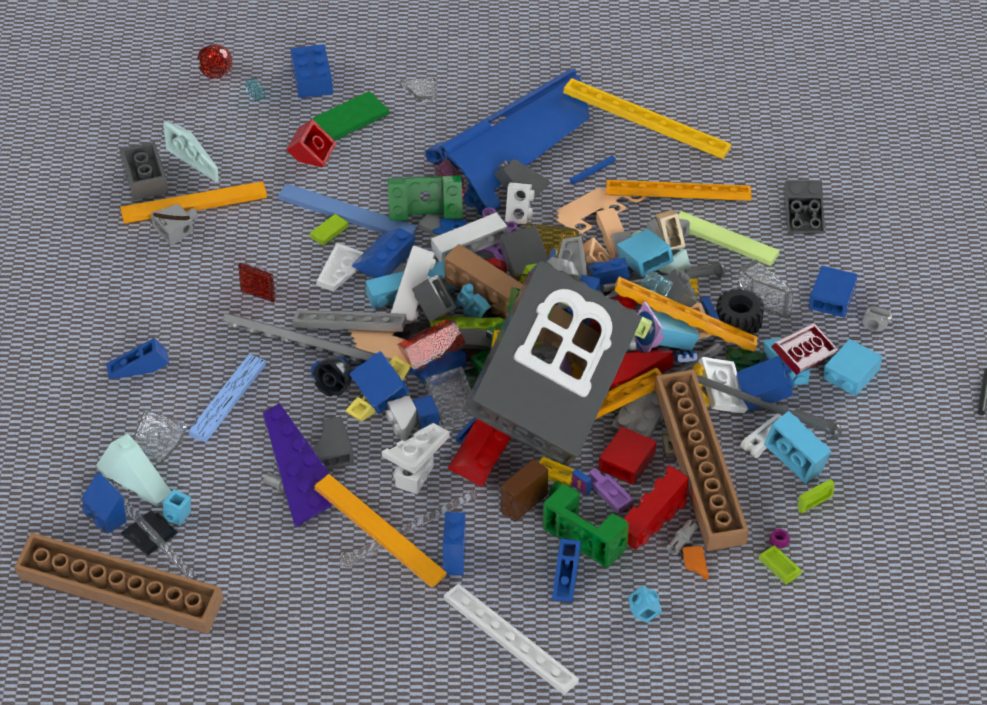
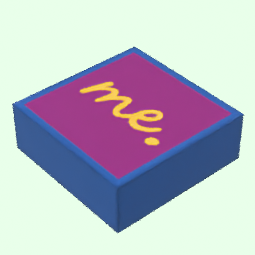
M575 469L572 472L571 485L587 496L591 492V478L580 470Z

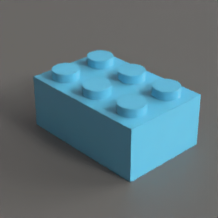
M789 411L772 424L764 442V445L805 484L809 483L823 471L831 454L828 446L821 442L810 429L806 428Z

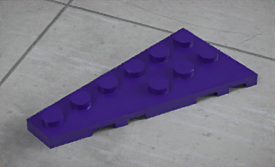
M278 403L263 412V419L271 441L280 479L293 519V525L296 528L333 506L315 490V485L330 473L282 405Z

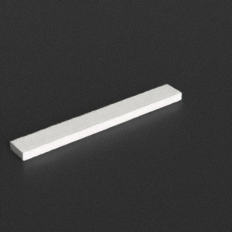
M459 583L444 595L446 602L563 695L579 683L578 677Z

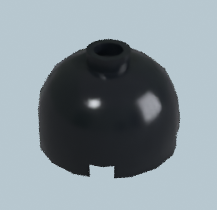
M336 357L322 360L312 373L313 377L315 376L316 387L321 393L330 397L342 395L352 382V377L349 374L352 372L350 366L344 360Z

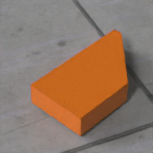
M703 546L682 547L685 568L691 572L698 573L704 580H708L709 574Z

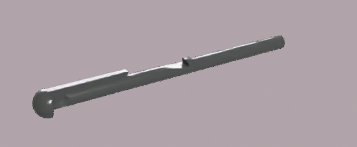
M721 263L684 269L690 279L709 275L722 277L726 272L725 266ZM654 275L649 278L630 280V282L639 286L657 284L666 275L660 277ZM616 283L601 285V292L614 291Z
M698 374L696 376L699 384L775 413L784 415L789 411L800 422L833 434L832 438H838L842 434V428L839 424L796 408L795 411L773 403L761 401V397H755Z

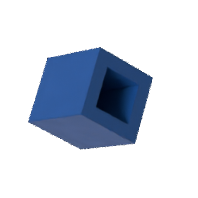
M432 396L414 399L413 403L417 409V423L420 429L432 423L439 425V411Z

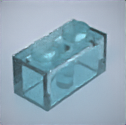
M257 78L246 80L245 88L246 91H249L251 98L255 102L264 99L265 90Z

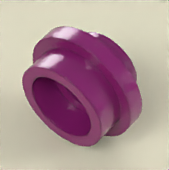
M776 529L770 534L769 542L772 546L784 548L788 546L790 537L785 530Z

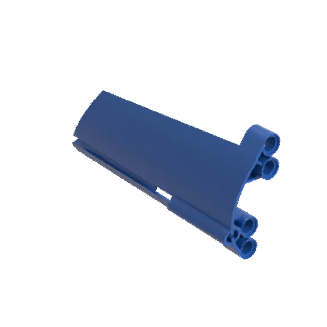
M576 69L565 71L450 140L439 142L425 151L427 160L432 164L438 162V166L443 172L447 173L457 166L461 169L469 180L468 192L464 194V201L471 208L476 206L481 216L485 208L491 207L498 210L501 207L500 200L494 192L496 188L502 185L494 175L499 169L497 166L505 160L509 162L515 159L527 166L590 118L586 102L563 93L564 87L571 78L581 82L580 76H576ZM504 115V120L491 126L490 123Z

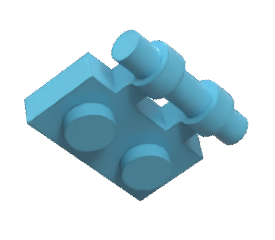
M472 284L463 286L461 292L456 296V303L464 308L463 313L467 317L483 318L491 307L484 297L478 293L476 295L473 294Z

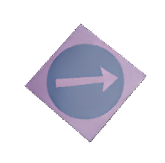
M644 301L638 315L651 320L652 325L645 339L634 336L643 352L649 353L652 347L660 345L665 335L661 334L663 327L647 302Z

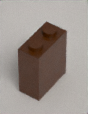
M532 459L501 485L500 512L506 518L516 522L548 495V469L535 459Z

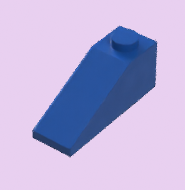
M153 338L106 363L108 378L116 379L155 372L169 364L167 349Z
M560 539L552 600L573 602L582 548L581 541Z

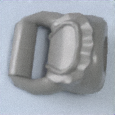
M871 306L865 310L862 324L868 330L881 332L887 328L888 323L892 320V313L889 310Z

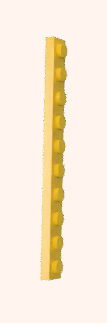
M573 78L564 87V94L721 159L725 158L731 148V144Z

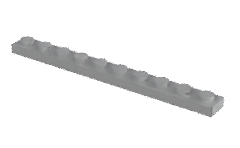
M224 313L222 320L228 322V326L239 328L240 325L246 327L245 330L256 333L257 330L262 331L263 336L274 338V335L280 336L281 341L289 343L292 340L298 341L299 346L308 348L309 345L316 346L315 350L327 352V350L334 351L333 355L339 357L349 355L351 360L357 362L368 360L374 354L230 313Z

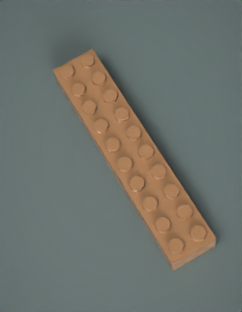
M458 244L444 258L445 281L450 286H454L459 290L467 284H472L473 294L476 295L478 293L484 297L491 306L489 308L491 312L506 319L509 314L507 311L511 287L521 289L523 284ZM554 304L549 321L564 329H568L573 316ZM580 322L572 343L592 353L601 334L585 323ZM543 327L536 341L548 346L554 353H557L563 338ZM567 351L565 355L569 362L575 363L584 371L587 361Z
M689 370L656 376L654 391L680 470L689 477L687 492L706 550L711 551L746 545L749 530L695 371Z
M35 533L30 534L14 567L19 579L205 634H209L224 600L221 588L218 586Z

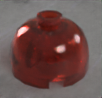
M220 44L203 47L197 57V61H200V71L209 79L224 77L231 70L233 64L230 51Z

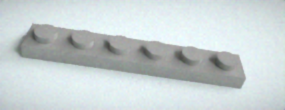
M297 310L292 324L293 327L403 332L407 316L406 314Z

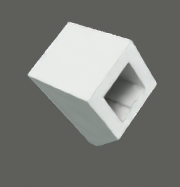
M410 396L387 402L388 410L385 412L388 422L393 424L395 435H399L400 439L404 441L407 440L417 423V409Z

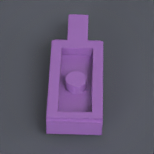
M596 468L589 471L592 488L617 514L634 505V500L610 475H602Z

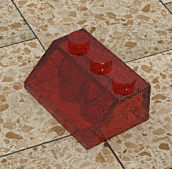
M447 318L397 344L410 367L414 370L416 368L421 370L428 366V362L444 358L445 353L461 349V345L466 342L456 322Z

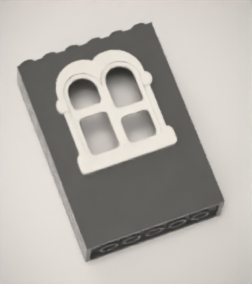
M539 261L528 272L462 411L552 460L567 466L579 456L642 316L638 315L635 310L622 306L619 301L607 298L601 291L593 290L587 287L586 283L571 278L568 273L558 271L550 263ZM563 302L571 307L573 319L568 329H564L548 320L547 316L554 304ZM585 318L595 319L599 322L602 330L592 353L572 343L580 322ZM543 327L563 338L551 364H547L531 354V349ZM567 351L587 361V366L579 380L562 372L559 368Z

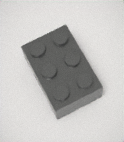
M155 142L120 149L121 163L133 201L168 193L167 177Z

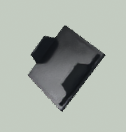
M152 510L121 532V535L147 556L178 534V531L168 524L167 519L158 512L155 514Z

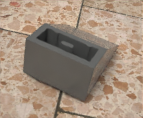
M822 180L785 181L783 194L788 234L825 233Z
M443 275L433 276L412 288L414 296L420 303L424 315L428 318L429 322L460 309Z

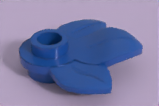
M442 218L439 220L440 227L433 229L432 232L442 235L467 225V222L463 219L455 221L452 218Z

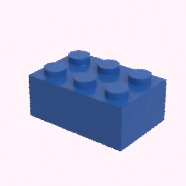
M325 44L290 48L291 65L298 98L333 94L332 75Z

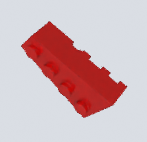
M671 465L665 469L667 474L664 478H658L654 482L655 486L651 493L648 494L646 492L641 497L638 508L634 506L623 518L629 523L627 545L635 550L641 545H645L654 533L660 531L665 522L670 521L679 509H683L687 504L689 477Z

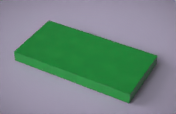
M368 91L311 118V120L313 119L335 141L389 115V109Z

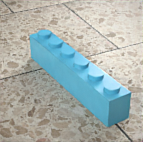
M444 261L435 263L433 270H429L427 276L431 278L436 275H443L445 279ZM404 271L366 280V295L373 309L394 304ZM447 283V285L449 286L450 289H455V288H456V287H454V286H450V285Z

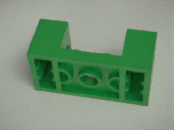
M461 176L388 178L389 221L408 220L407 215L444 213V219L463 218ZM421 192H429L430 197L427 200L421 199L419 196Z
M563 483L544 502L543 529L559 539L581 541V553L608 569L627 549L629 523L613 513L598 528L591 522L580 518V493Z

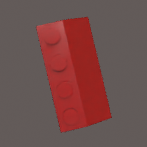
M477 419L448 466V469L483 488L512 437Z

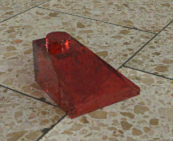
M239 263L240 291L274 303L273 274L259 266Z

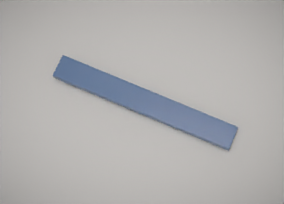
M286 184L278 195L279 200L328 216L337 214L349 223L382 234L397 228H402L413 235L417 231L416 225L400 220L389 221L388 216L290 184Z

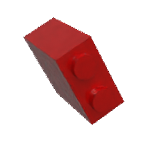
M621 427L600 455L598 470L634 486L656 455L657 441L636 433L631 429Z

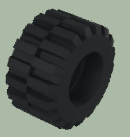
M737 288V290L730 289L729 292L725 291L717 300L716 312L719 320L752 335L759 332V329L762 327L764 314L762 298L756 296L757 293L749 292L750 290L748 289L742 290V288Z

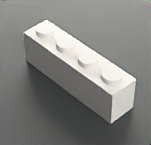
M496 212L432 238V252H434L439 262L444 261V258L458 244L475 253L499 243L500 236L507 234V225Z
M414 245L391 313L406 314V324H411L412 321L416 322L419 311L416 309L420 303L416 300L412 288L430 278L427 276L428 272L433 270L436 262L433 259L434 252Z

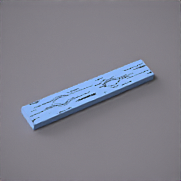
M249 354L191 427L189 436L207 442L266 366V360Z

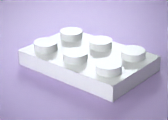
M706 357L699 359L698 363L704 367V370H702L703 377L741 391L734 362ZM705 386L712 409L745 413L748 410L743 400Z

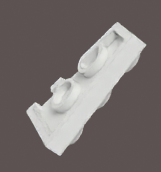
M336 243L317 279L316 285L334 292L358 271L352 267V264L364 252Z
M432 423L414 433V437L406 441L401 440L397 443V446L390 450L388 448L383 450L382 457L415 474L450 437L449 431Z

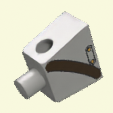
M176 204L152 212V226L172 246L193 232L192 221L198 218V214L194 208L185 211L180 205Z

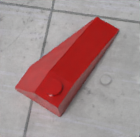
M634 350L633 353H626L609 391L655 368H658L662 374L673 368V351L651 350L649 353H641L640 350Z

